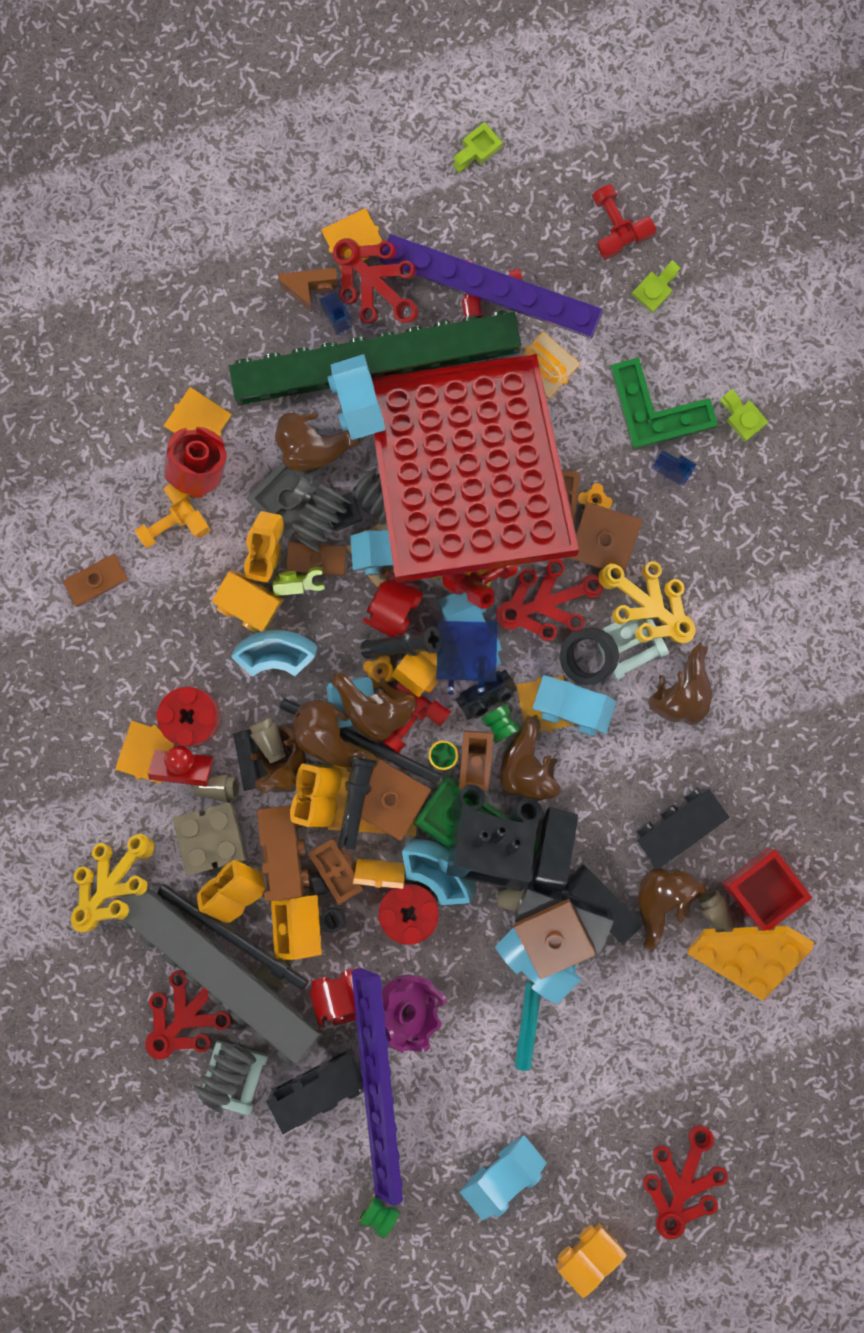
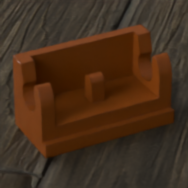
M340 835L335 836L308 853L338 905L369 886L353 884L356 862L349 850L346 849V846L344 848L337 846Z

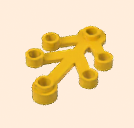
M650 561L641 570L642 576L646 579L649 596L625 578L623 569L616 564H609L599 572L598 579L604 588L612 590L618 587L642 606L639 608H629L626 605L617 607L612 612V618L616 624L623 625L629 621L658 618L665 624L653 627L649 623L640 625L635 630V636L638 641L646 643L655 638L669 637L673 642L685 644L694 638L696 628L694 622L684 614L681 600L684 584L680 580L673 579L665 584L664 592L670 599L672 614L664 608L658 580L662 573L659 563ZM648 567L654 569L655 575L649 573ZM611 571L617 575V579L611 576ZM671 585L676 586L677 593L672 591ZM619 611L625 613V619L619 616ZM680 624H682L685 627V633H683L680 630ZM642 629H646L648 631V637H645L642 634Z
M144 834L132 836L127 843V853L111 874L110 859L113 854L112 848L104 843H98L94 846L92 856L95 860H98L97 892L92 898L91 883L95 877L93 870L82 866L74 873V881L79 884V905L73 910L71 915V926L75 931L80 933L90 932L98 926L99 921L114 918L123 920L129 913V906L120 900L112 901L106 908L100 907L106 899L131 894L140 896L146 892L147 881L139 876L130 877L126 883H118L137 858L146 860L153 854L155 843L152 838ZM104 848V853L100 856V851ZM86 872V876L82 880V874ZM139 882V886L135 890V885ZM120 906V911L116 914L117 908Z

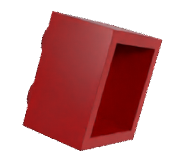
M766 848L721 883L752 925L758 927V931L772 930L812 899V896L777 850L772 848Z

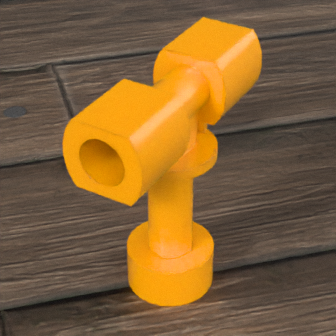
M171 484L163 488L173 505L168 507L171 513L150 527L142 524L134 529L146 549L157 543L155 540L156 536L176 523H179L181 527L187 525L196 539L211 531L198 510L195 511L190 504V496L177 490Z

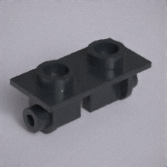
M506 669L502 672L498 670L481 680L486 690L481 692L478 685L475 684L459 693L460 697L455 700L467 720L472 717L479 718L483 716L489 707L497 702L504 703L508 701L514 692L517 691L514 680L509 676Z
M250 729L233 733L244 791L256 789L255 781L268 774L261 758L258 760H251L250 758L253 753L256 754L259 748L250 736L252 733Z

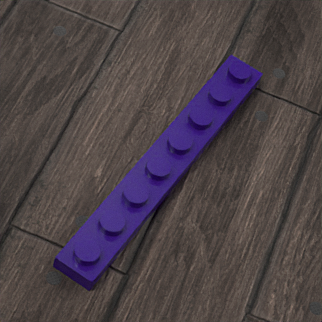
M389 234L387 241L395 245L396 255L391 260H384L380 257L379 261L382 264L392 265L399 264L405 260L416 266L415 276L584 337L593 338L603 313L602 308ZM390 246L384 247V256L390 253ZM406 265L403 268V272L410 273L411 268L409 265Z
M358 968L351 971L374 1191L375 1196L392 1206H396L403 1202V1183L400 1176V1154L397 1147V1126L394 1117V1097L391 1088V1069L389 1066L388 1040L385 1029L386 1016L383 1009V986L380 975L363 968Z

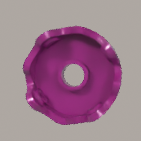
M411 974L398 976L386 984L382 990L388 1047L404 1053V1051L426 1052L431 1047L429 1043L430 1036L441 1028L442 1023L438 1018L437 1009L439 1006H444L447 1003V999L441 991L432 985L430 980ZM408 1005V1013L402 1019V1011Z

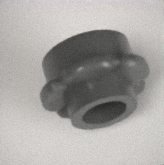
M301 476L290 495L291 498L297 500V504H300L302 500L306 503L310 500L315 490V487L311 485L313 479L307 480Z

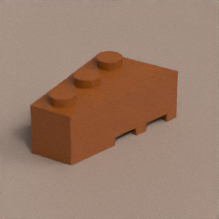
M291 805L257 810L259 840L264 864H262V874L266 877L267 892H264L265 902L301 897L306 893L305 887H310L309 870L303 869L302 857H307L306 844L304 839L299 840L298 828H302L303 825L291 822Z

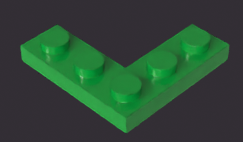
M639 357L611 364L610 370L632 450L715 429L718 426L710 398L654 412Z

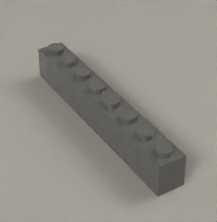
M139 882L136 883L135 890L138 888ZM147 886V890L143 895L136 896L131 894L121 898L120 901L129 906V913L126 918L118 921L130 930L135 928L142 934L139 938L151 948L156 946L164 953L162 958L171 966L177 967L178 965L187 973L184 976L196 986L201 984L209 991L207 995L212 1001L220 1006L224 1003L232 1010L230 1015L242 1025H245V1023L250 1025L255 1030L253 1034L264 1044L270 1042L278 1049L277 1055L286 1063L291 1064L294 1062L298 1064L302 1062L324 1034L320 1028L149 886ZM120 906L117 908V911H116L117 914H118L119 911H120Z

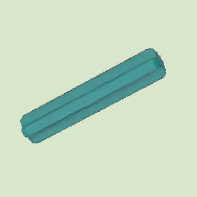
M527 981L525 987L515 1059V1068L521 1071L531 1070L541 995L531 988L534 984L532 981Z

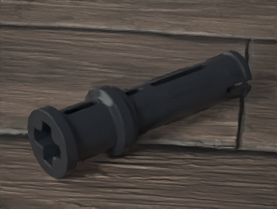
M430 626L419 632L414 629L407 630L402 636L364 640L361 643L360 649L370 648V651L361 652L362 656L366 659L401 653L417 656L420 652L424 651L433 654L441 649L442 637L436 627Z
M352 756L350 757L352 767L349 781L345 782L348 795L339 841L337 842L338 847L344 848L346 846V849L349 850L356 849L365 795L371 792L372 786L369 783L372 768L376 767L377 763L371 759Z

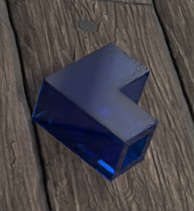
M336 291L319 299L336 335L352 328L351 318Z
M662 450L651 469L683 486L697 464L682 455L676 458Z

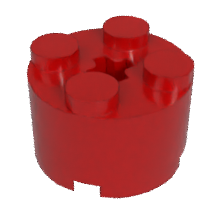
M196 427V430L183 428L176 431L168 442L164 465L165 479L177 490L190 494L194 498H202L205 494L216 489L222 480L227 458L223 440L215 432L204 427Z
M387 570L384 576L389 578L388 582L383 581L378 586L366 611L371 616L369 619L364 617L361 623L389 637H395L396 634L400 636L406 631L410 622L406 616L410 609L417 608L423 593L418 591L420 586L411 581L396 583L395 574Z
M187 686L172 690L162 699L156 712V719L161 733L170 742L180 746L195 747L209 742L216 735L221 715L216 700L210 694ZM186 711L195 712L192 716L193 723L184 722L186 719L184 713Z
M404 882L403 889L390 888L380 903L379 922L381 928L390 939L397 943L405 945L420 943L433 933L438 923L439 911L437 901L432 892L422 884ZM410 906H413L416 917H409L405 920L403 918L404 912L401 909L403 907L408 909Z
M358 968L346 970L340 973L341 978L331 981L329 977H324L311 982L313 988L309 990L318 1028H326L325 1022L332 1021L333 1026L356 1020L351 971Z

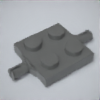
M282 462L246 499L257 509L258 513L263 511L281 515L284 522L282 535L289 541L296 534L292 524L303 525V522L298 517L299 514L310 515L305 505L316 506L312 496L307 503L302 500L300 504H297V500L290 497L293 488L301 476L307 480L311 478L313 479L311 485L315 487L313 494L323 496L315 479L327 468L324 465L319 468L310 469L307 472L293 471Z

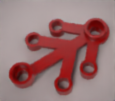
M343 238L333 248L334 261L341 266L342 289L339 293L340 299L344 303L354 304L359 298L357 289L353 287L354 268L361 275L362 308L360 309L359 317L363 322L372 324L379 317L378 310L374 307L373 288L394 307L393 314L398 321L405 324L414 322L419 313L416 303L409 299H402L382 278L400 276L403 279L410 280L416 275V266L406 260L399 264L368 266L361 258L379 256L384 260H391L396 255L395 245L388 241H382L378 245L359 246L355 240ZM390 246V253L384 256V247ZM347 249H351L352 254L346 259L344 253ZM406 265H409L411 268L408 275L403 274V268ZM349 290H352V298L350 300H346L345 293ZM407 307L412 309L409 317L404 316V310ZM371 309L373 315L370 319L367 320L365 317V313L367 310Z
M554 559L546 567L547 574L534 601L523 605L522 603L528 588L537 581V574L532 569H524L520 573L519 585L511 601H505L499 605L496 611V620L506 630L522 627L539 635L543 641L550 642L557 635L556 627L549 623L542 625L527 616L538 612L566 625L570 631L576 632L584 627V618L580 614L571 615L554 606L581 596H586L590 599L597 598L602 594L604 587L600 584L598 575L591 574L586 576L581 584L549 595L557 577L561 576L565 569L564 563L561 560ZM556 563L560 565L561 571L553 573L550 570L551 564ZM525 573L532 574L533 581L531 583L524 582L523 575ZM589 581H595L598 584L596 591L589 590L587 586ZM507 610H513L516 613L514 620H508L505 617ZM572 618L580 620L579 628H573L570 625ZM544 628L552 629L553 636L551 638L543 636L542 631Z
M176 970L169 977V983L174 989V1021L167 1028L165 1007H167L169 1001L167 995L163 992H157L149 999V1006L153 1010L154 1031L147 1036L145 1048L147 1053L154 1059H165L174 1050L194 1049L202 1053L210 1048L212 1040L206 1033H199L195 1037H175L183 1028L215 1027L218 1030H225L232 1022L230 1013L224 1010L216 1014L195 1015L210 999L207 995L209 991L204 987L187 1005L186 985L189 980L184 976L186 974L184 970ZM176 974L183 976L184 982L182 985L175 983L174 977ZM156 996L163 999L162 1007H157L154 1004ZM219 1015H224L227 1018L226 1025H220L217 1022ZM200 1037L207 1041V1046L204 1048L197 1045V1039ZM157 1039L163 1040L165 1044L164 1049L159 1050L156 1048L155 1041Z
M695 1125L688 1133V1140L691 1146L680 1177L671 1161L672 1155L668 1147L658 1145L653 1150V1158L656 1163L660 1164L674 1194L670 1206L660 1190L662 1184L659 1177L655 1174H647L643 1178V1187L651 1194L659 1212L655 1219L656 1229L666 1239L680 1237L685 1231L686 1223L705 1214L712 1215L718 1209L716 1199L712 1195H704L700 1198L699 1204L682 1210L686 1199L715 1185L722 1186L728 1180V1174L721 1166H714L710 1169L709 1174L692 1181L702 1152L708 1151L714 1144V1136L705 1125ZM704 1132L705 1139L702 1142H697L695 1140L696 1133ZM660 1150L667 1151L666 1159H657V1153ZM716 1171L723 1172L722 1180L715 1181L713 1179ZM649 1179L657 1180L655 1188L650 1189L647 1187ZM706 1200H712L714 1202V1205L710 1210H706L703 1208V1204ZM668 1218H673L676 1223L674 1227L667 1228L665 1221Z

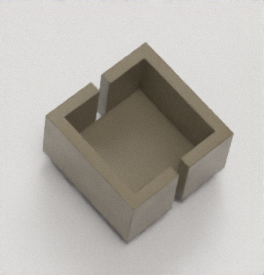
M235 802L172 817L186 876L214 869L217 867V863L218 867H222L232 860L242 862L249 859Z

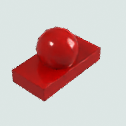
M174 746L168 751L155 750L148 771L149 780L207 787L214 764L213 757L194 755L189 748L184 746Z

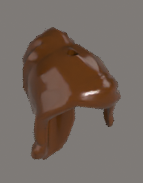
M317 411L311 414L285 413L278 419L275 432V441L283 453L282 461L287 468L293 471L319 468L333 462L348 449L357 447L361 443L360 438L352 440L349 430L333 436H321L318 433V429L306 423L309 420L318 418L319 414Z
M699 642L693 648L687 659L684 674L682 672L677 674L678 683L674 684L671 688L664 689L665 677L659 675L658 690L648 700L650 710L670 722L684 721L689 725L698 724L705 718L710 711L713 693L705 670L704 660L708 651L707 646Z
M334 673V678L331 679L332 685L340 694L343 707L352 724L364 736L374 741L389 739L393 731L407 724L417 705L413 695L392 688L386 683L385 678H381L379 683L386 693L383 692V689H379L377 694L366 696L360 691L350 678L343 673Z
M324 700L308 701L301 705L293 719L295 741L301 750L325 763L346 768L347 772H351L352 763L350 762V757L367 758L362 750L358 751L348 747L340 738V728L336 717L347 721L349 719L347 715L332 703Z
M537 715L527 716L523 729L509 745L503 757L500 781L504 791L511 795L521 794L525 798L542 801L555 798L560 794L561 789L554 778V767L557 759H551L552 756L547 755L543 759L542 766L534 756L535 744L541 729L540 720Z
M284 724L278 726L284 752L287 756L269 763L268 758L265 757L260 748H258L256 754L253 753L250 756L251 760L261 758L264 768L268 772L267 775L255 781L256 789L263 793H268L275 788L292 792L296 790L297 772L301 764L306 763V754L298 747L292 726Z
M660 868L658 870L652 869L646 873L640 882L638 893L640 914L646 932L644 949H649L653 953L657 948L663 934L666 913L677 907L676 918L679 922L684 921L683 914L686 918H690L689 910L693 900L705 895V883L684 871L668 872Z

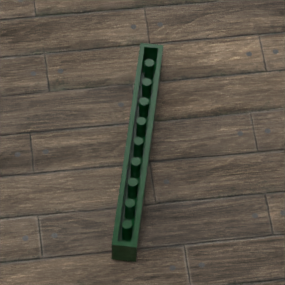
M499 310L491 313L489 317L468 316L463 318L462 322L457 323L441 321L435 323L434 327L422 329L421 326H414L406 329L403 333L394 334V332L388 331L378 334L377 338L371 339L355 337L350 339L349 343L339 345L336 342H328L322 344L318 349L309 350V348L302 347L294 349L291 354L270 353L266 354L263 357L264 359L254 361L251 358H243L235 361V364L228 366L234 398L239 406L329 389L330 385L327 376L332 375L331 364L363 354L371 378L436 369L520 353L521 340L515 312L507 313L506 310Z

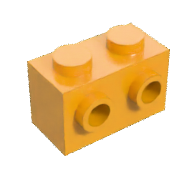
M233 569L228 571L211 602L218 606L216 608L217 611L230 618L233 615L243 621L242 625L245 628L257 633L258 630L263 632L269 627L284 598L274 596V592L252 579H247L245 575Z
M303 895L301 897L271 901L275 958L297 960L322 955L317 895Z

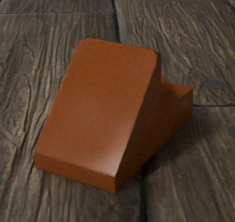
M336 268L278 274L281 288L311 313L310 290H315L319 294L332 292L333 288H338Z
M464 730L459 789L466 785L474 784L483 791L489 792L493 732Z

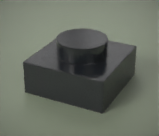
M351 492L342 495L352 504L343 502L347 509L346 514L336 512L341 521L339 523L331 522L335 531L363 521L354 495Z

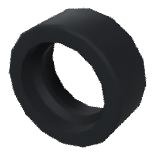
M591 627L578 630L568 636L561 646L559 658L561 667L567 677L578 684L593 685L613 674L618 665L619 651L611 635L602 629ZM582 640H595L604 651L605 663L601 670L596 673L584 672L575 662L574 649Z

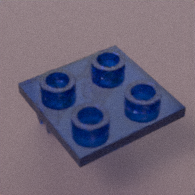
M438 621L442 646L439 652H437L436 680L448 681V695H454V680L478 681V696L484 694V682H496L498 622Z

